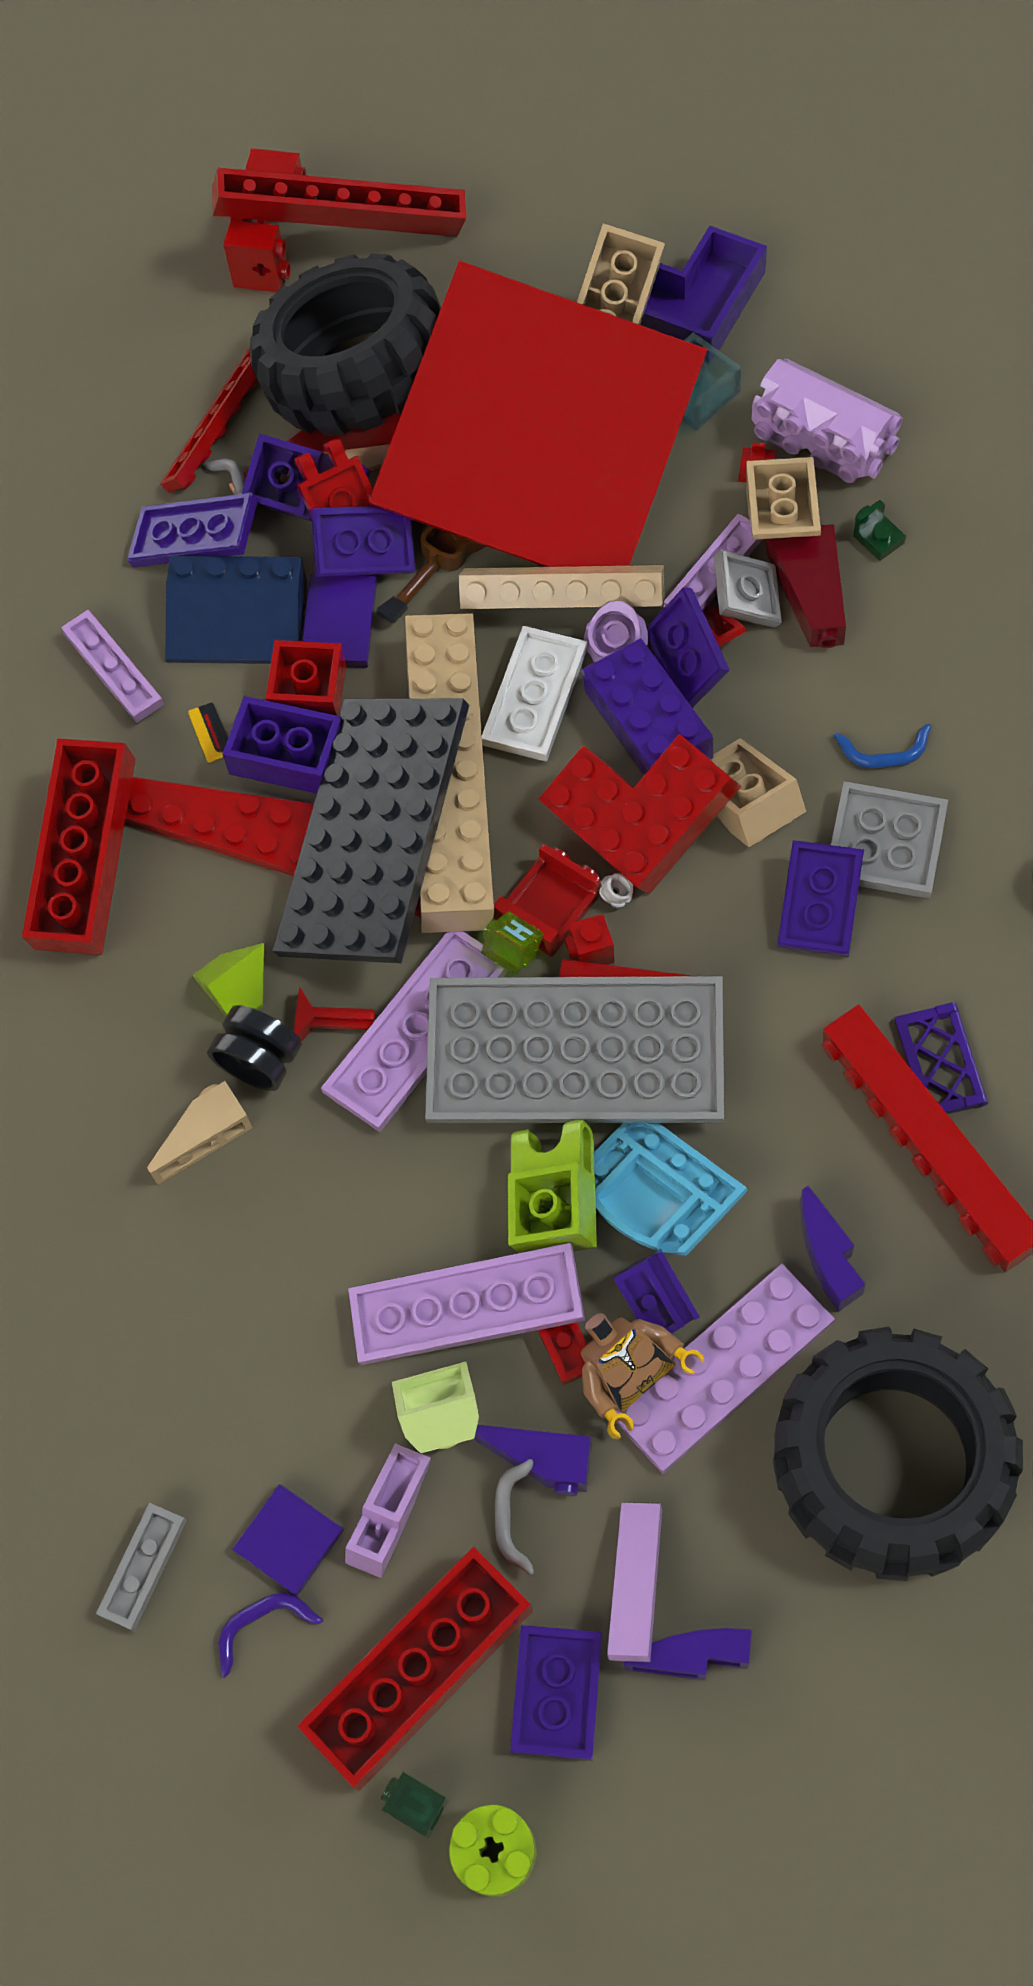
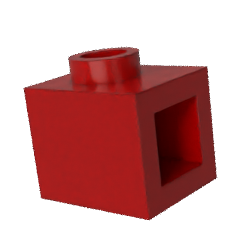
M604 914L569 923L570 937L565 938V944L570 959L576 958V961L605 965L615 963L614 944Z

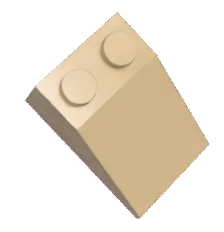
M813 457L747 461L746 493L752 539L821 536Z
M739 738L716 752L714 758L711 759L741 785V788L718 813L717 817L729 832L746 846L751 847L755 843L762 841L771 833L791 823L795 818L806 812L797 779L743 739Z

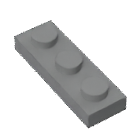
M152 1503L148 1504L96 1612L98 1616L135 1632L187 1522L184 1517Z

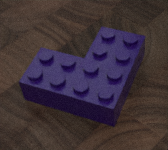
M709 226L682 271L660 263L640 325L708 349L704 361L711 364L766 272L767 246Z

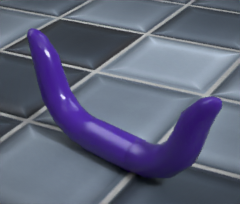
M287 1593L269 1595L232 1616L222 1628L218 1641L221 1677L225 1678L231 1670L234 1661L233 1640L237 1632L244 1626L280 1608L289 1609L303 1621L312 1624L322 1623V1617L312 1611L299 1597Z

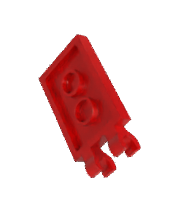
M334 439L323 445L328 457L334 464V467L324 472L318 473L310 453H305L294 459L298 470L305 479V481L297 484V487L310 515L313 508L373 506L369 504L373 488L358 456L348 459L340 439Z

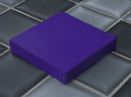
M279 1484L232 1550L292 1594L298 1596L344 1530Z

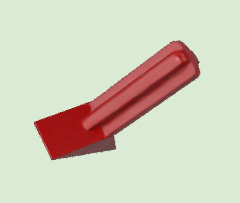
M299 986L294 1033L300 1038L301 1042L313 1028L368 1030L376 1020L375 1010L312 1007Z

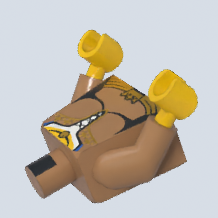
M600 1313L590 1318L585 1325L593 1340L581 1351V1356L585 1362L582 1368L583 1393L599 1416L609 1421L607 1431L613 1439L618 1440L621 1438V1435L614 1427L616 1421L623 1422L630 1432L633 1430L634 1423L632 1418L623 1412L676 1365L672 1360L676 1357L680 1360L681 1369L689 1375H693L695 1372L685 1365L686 1357L695 1356L700 1362L704 1363L703 1355L697 1350L686 1351L683 1348L684 1343L664 1327L641 1319L629 1322L620 1317L610 1323L605 1315Z

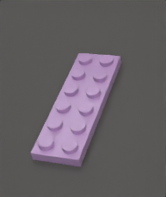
M463 931L446 932L321 1087L323 1094L381 1132L427 1074L430 978H503L511 968L510 962Z
M571 1243L348 1288L357 1359L361 1365L585 1321Z
M781 1264L684 1348L686 1351L697 1350L703 1355L704 1363L700 1362L695 1356L685 1358V1365L693 1370L695 1374L689 1375L684 1373L680 1367V1360L676 1357L672 1360L676 1365L623 1412L632 1418L634 1423L633 1430L630 1432L621 1421H616V1423L663 1475L834 1324L835 1318Z

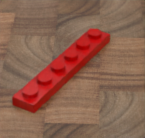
M250 347L160 483L167 492L170 493L181 488L185 490L193 483L196 478L194 472L199 465H202L212 453L210 447L213 442L219 440L227 430L226 422L241 409L243 405L241 399L257 384L258 380L251 366Z

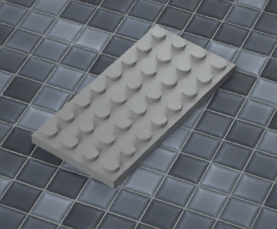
M723 976L430 978L425 1115L427 1123H566L583 1119L586 1123H724Z

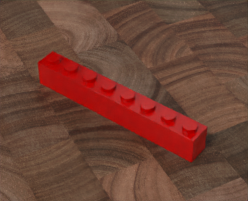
M217 167L212 184L213 216L453 237L458 236L466 221L465 190L219 167Z
M858 1004L824 1027L823 1043L821 1045L826 1055L833 1062L838 1060L846 1070L843 1073L848 1083L855 1090L860 1088L867 1096L866 1104L875 1117L878 1119L883 1117L891 1128L888 1130L891 1137L899 1147L906 1146L914 1157L911 1160L918 1172L924 1177L927 1175L931 1177L937 1185L934 1189L940 1200L946 1206L952 1204L960 1214V1217H958L959 1223L970 1236L976 1235L983 1243L982 1251L988 1261L995 1267L1000 1265L1006 1273L1032 1255L1033 1220L863 1008Z

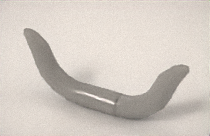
M225 458L203 463L204 467L211 471H228L231 474L235 495L242 494L245 477L242 468L235 461Z
M528 1459L522 1464L506 1470L499 1479L495 1493V1535L499 1550L507 1561L522 1569L528 1575H533V1566L529 1559L515 1548L511 1539L510 1495L514 1483L527 1476L532 1469V1459Z

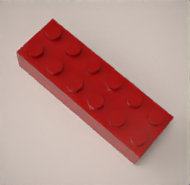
M57 738L22 938L34 950L103 955L136 760L125 743Z
M473 1546L320 1701L297 1727L354 1789L360 1791L533 1612L531 1604Z

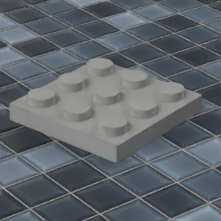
M844 781L831 845L864 849L859 886L930 899L949 800Z

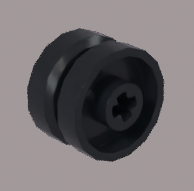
M233 1005L222 1023L226 1033H218L207 1050V1054L218 1067L240 1081L256 1088L276 1091L287 1073L283 1063H291L302 1045L301 1040L293 1030L268 1014L254 1008Z

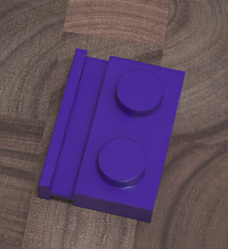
M662 1249L613 1275L616 1285L636 1319L660 1325L672 1334L690 1321L700 1318Z

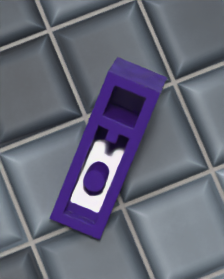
M477 1425L474 1437L476 1442L513 1466L532 1459L533 1466L527 1475L547 1488H554L555 1494L577 1496L578 1491L587 1492L592 1446L591 1437Z

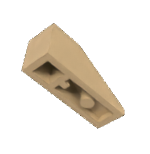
M226 1081L219 1085L208 1086L200 1093L199 1097L191 1102L147 1166L157 1185L253 1128L248 1116Z

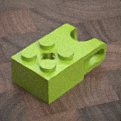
M583 1119L566 1122L563 1125L559 1144L553 1150L546 1153L542 1151L541 1141L529 1129L515 1131L511 1135V1173L508 1174V1245L518 1253L571 1243L573 1252L597 1248L594 1140L592 1130Z

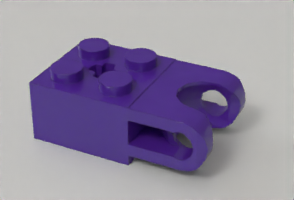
M259 433L242 494L253 493L258 499L257 506L312 522L311 515L297 487V484L305 481V479L298 470L294 459L305 453H310L318 473L334 467V464L328 455L321 451ZM362 465L367 477L369 478L370 470L367 469L364 465ZM289 472L291 475L290 479L284 484L280 481L281 475L287 476Z

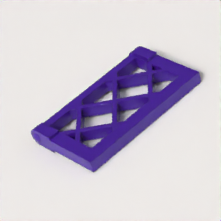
M947 1003L935 1006L934 1008L894 1017L908 1066L926 1088L929 1085L948 1095L944 1102L939 1103L947 1114L983 1107L988 1104L957 1003ZM949 1017L955 1034L952 1036L935 1027L936 1022ZM920 1025L927 1029L918 1044L912 1041L908 1029L909 1026ZM930 1032L950 1041L941 1057L922 1047ZM953 1044L959 1046L965 1064L964 1069L945 1059ZM918 1052L937 1062L928 1077L922 1073L917 1057ZM941 1065L960 1074L951 1090L932 1080ZM964 1077L970 1080L974 1095L963 1097L956 1093Z

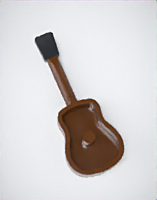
M431 526L428 527L421 535L422 554L428 561L397 597H391L377 608L378 616L390 623H396L408 609V603L439 567L450 571L457 570L464 564L469 555L486 546Z

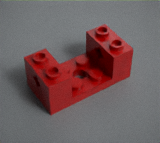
M251 148L245 170L306 175V168L301 166L299 153ZM231 217L223 247L233 287L277 292L284 285V281L289 280L291 273L290 261H286L285 257L286 241L281 238L279 225L268 224L267 220Z

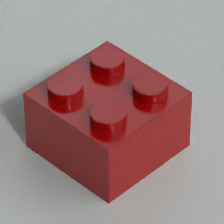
M274 640L265 700L339 716L347 666L342 643Z

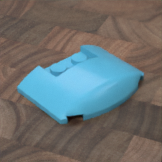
M622 1123L594 1152L596 1210L617 1231L653 1250L662 1249L666 1253H677V1255L687 1256L748 1191L747 1187L659 1123Z

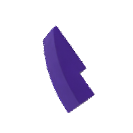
M806 1186L802 1189L800 1198L801 1224L806 1249L824 1292L839 1312L863 1295L866 1284L847 1261V1259L852 1257L854 1244L811 1188Z
M720 1628L697 1630L670 1636L652 1643L650 1662L624 1661V1670L706 1680L707 1664L748 1669L752 1630Z

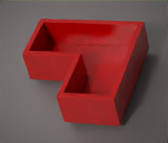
M679 734L635 787L596 753L583 745L538 800L632 884L650 894L741 788V785Z

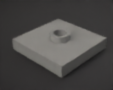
M719 550L714 555L719 615L772 628L779 626L782 623L776 565Z

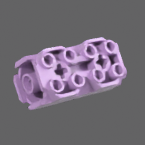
M787 358L784 360L777 359L760 385L765 388L763 396L756 395L752 404V421L756 425L754 433L758 438L770 441L792 455L798 454L801 449L808 448L812 453L810 457H813L815 467L825 469L839 476L847 483H853L857 478L864 476L876 478L882 468L886 455L892 456L900 442V438L896 436V433L901 427L903 417L899 413Z

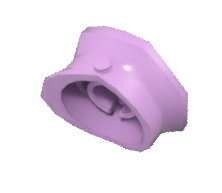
M622 600L608 602L601 607L590 622L587 623L584 641H587L588 645L587 651L594 662L640 638L646 645L648 644V632L644 619L635 612L634 608Z

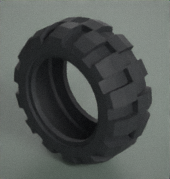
M371 253L367 258H358L354 254L336 258L334 263L321 268L317 265L299 274V280L290 286L283 285L269 298V308L260 311L253 324L252 337H250V359L252 370L273 411L300 430L311 434L318 429L325 436L345 435L347 430L360 428L363 432L382 425L383 419L395 413L402 414L441 309L434 287L428 283L427 278L403 259L396 261L388 254ZM374 333L371 337L352 348L324 356L331 349L347 340L364 334Z
M890 1327L859 1331L858 1338L845 1343L836 1340L815 1354L812 1358V1363L802 1374H796L782 1400L774 1432V1457L772 1461L778 1491H782L789 1507L788 1515L805 1538L812 1537L826 1550V1557L851 1571L853 1567L876 1573V1579L907 1581L909 1576L929 1574L933 1577L960 1566L963 1560L974 1552L980 1551L1003 1524L1017 1497L1015 1491L1019 1476L1023 1472V1440L1017 1437L1014 1426L1017 1414L1005 1389H996L985 1374L988 1368L966 1349L962 1350L959 1354L940 1344L942 1336L913 1328L911 1335L892 1334ZM896 1390L917 1395L940 1409L958 1432L965 1452V1481L962 1491L957 1498L932 1514L906 1519L883 1516L855 1502L835 1479L825 1451V1429L833 1416L845 1404L870 1392Z

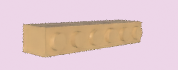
M664 565L464 568L459 574L460 609L603 607L608 602L621 600L631 607L662 606L664 602Z

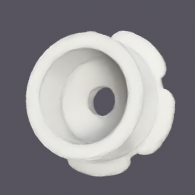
M619 873L608 875L601 881L600 896L612 907L620 908L625 903L631 901L633 884L624 875Z

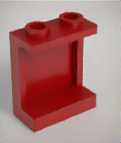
M542 844L538 849V860L508 898L500 896L494 903V920L501 926H508L512 930H516L518 927L511 924V921L514 920L533 932L531 936L524 931L519 933L526 938L525 941L553 957L564 943L565 938H568L570 935L569 923L582 920L599 898L601 882L598 874L592 868L586 865L579 866L571 861L563 850L557 847L552 849Z

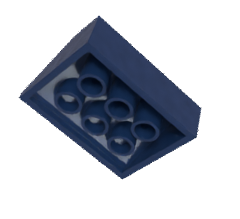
M170 556L166 581V662L271 664L274 640L301 641L307 582L302 558Z

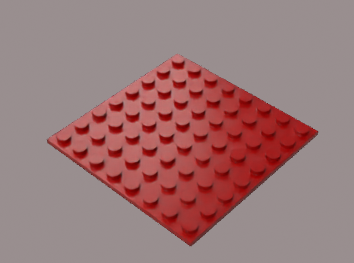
M459 260L369 499V504L543 567L630 566L708 349Z

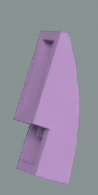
M398 1444L394 1445L362 1508V1517L345 1548V1564L382 1578L431 1462L430 1457Z

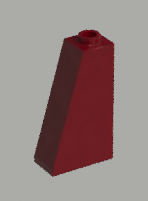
M834 524L820 525L821 536L766 539V554L770 563L776 565L777 578L809 646L833 648L838 645H844L846 620Z

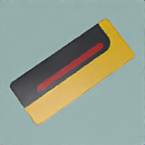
M211 702L189 710V717L207 762L210 763L223 758L222 754L228 739L214 704Z

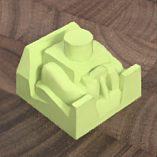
M466 1361L392 1382L397 1416L404 1436L420 1453L435 1449H448L460 1442L474 1439L479 1414Z

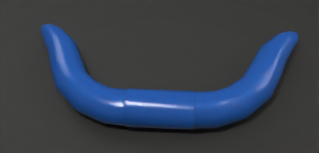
M927 724L919 730L914 745L909 750L896 753L866 755L857 751L851 741L842 734L835 733L833 737L841 747L846 758L858 766L865 768L894 767L907 765L922 755L926 749L931 725Z

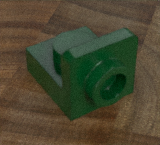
M878 500L871 506H864L857 513L853 536L879 561L905 544L906 535L884 515L885 504L881 500Z

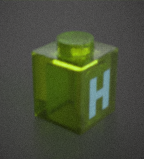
M508 911L498 920H491L483 932L485 941L481 954L512 974L517 975L535 960L544 933Z

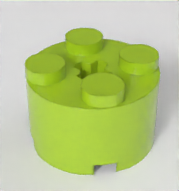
M485 1805L467 1813L454 1827L449 1848L451 1864L459 1880L474 1892L489 1897H503L520 1889L532 1873L537 1852L534 1836L525 1821L511 1809L499 1805ZM490 1840H494L497 1845H504V1850L498 1853L499 1861L493 1863L489 1857H483V1851L488 1849L487 1842Z

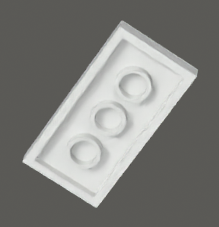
M523 626L484 728L482 745L547 762L587 652V641Z

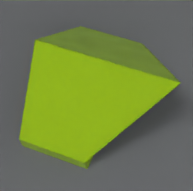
M264 943L220 954L192 975L225 1016H227L233 1005H242L256 1010L264 1006Z

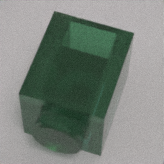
M402 1772L399 1780L393 1777L389 1781L381 1797V1800L386 1802L382 1811L428 1839L449 1803L446 1797L405 1772Z

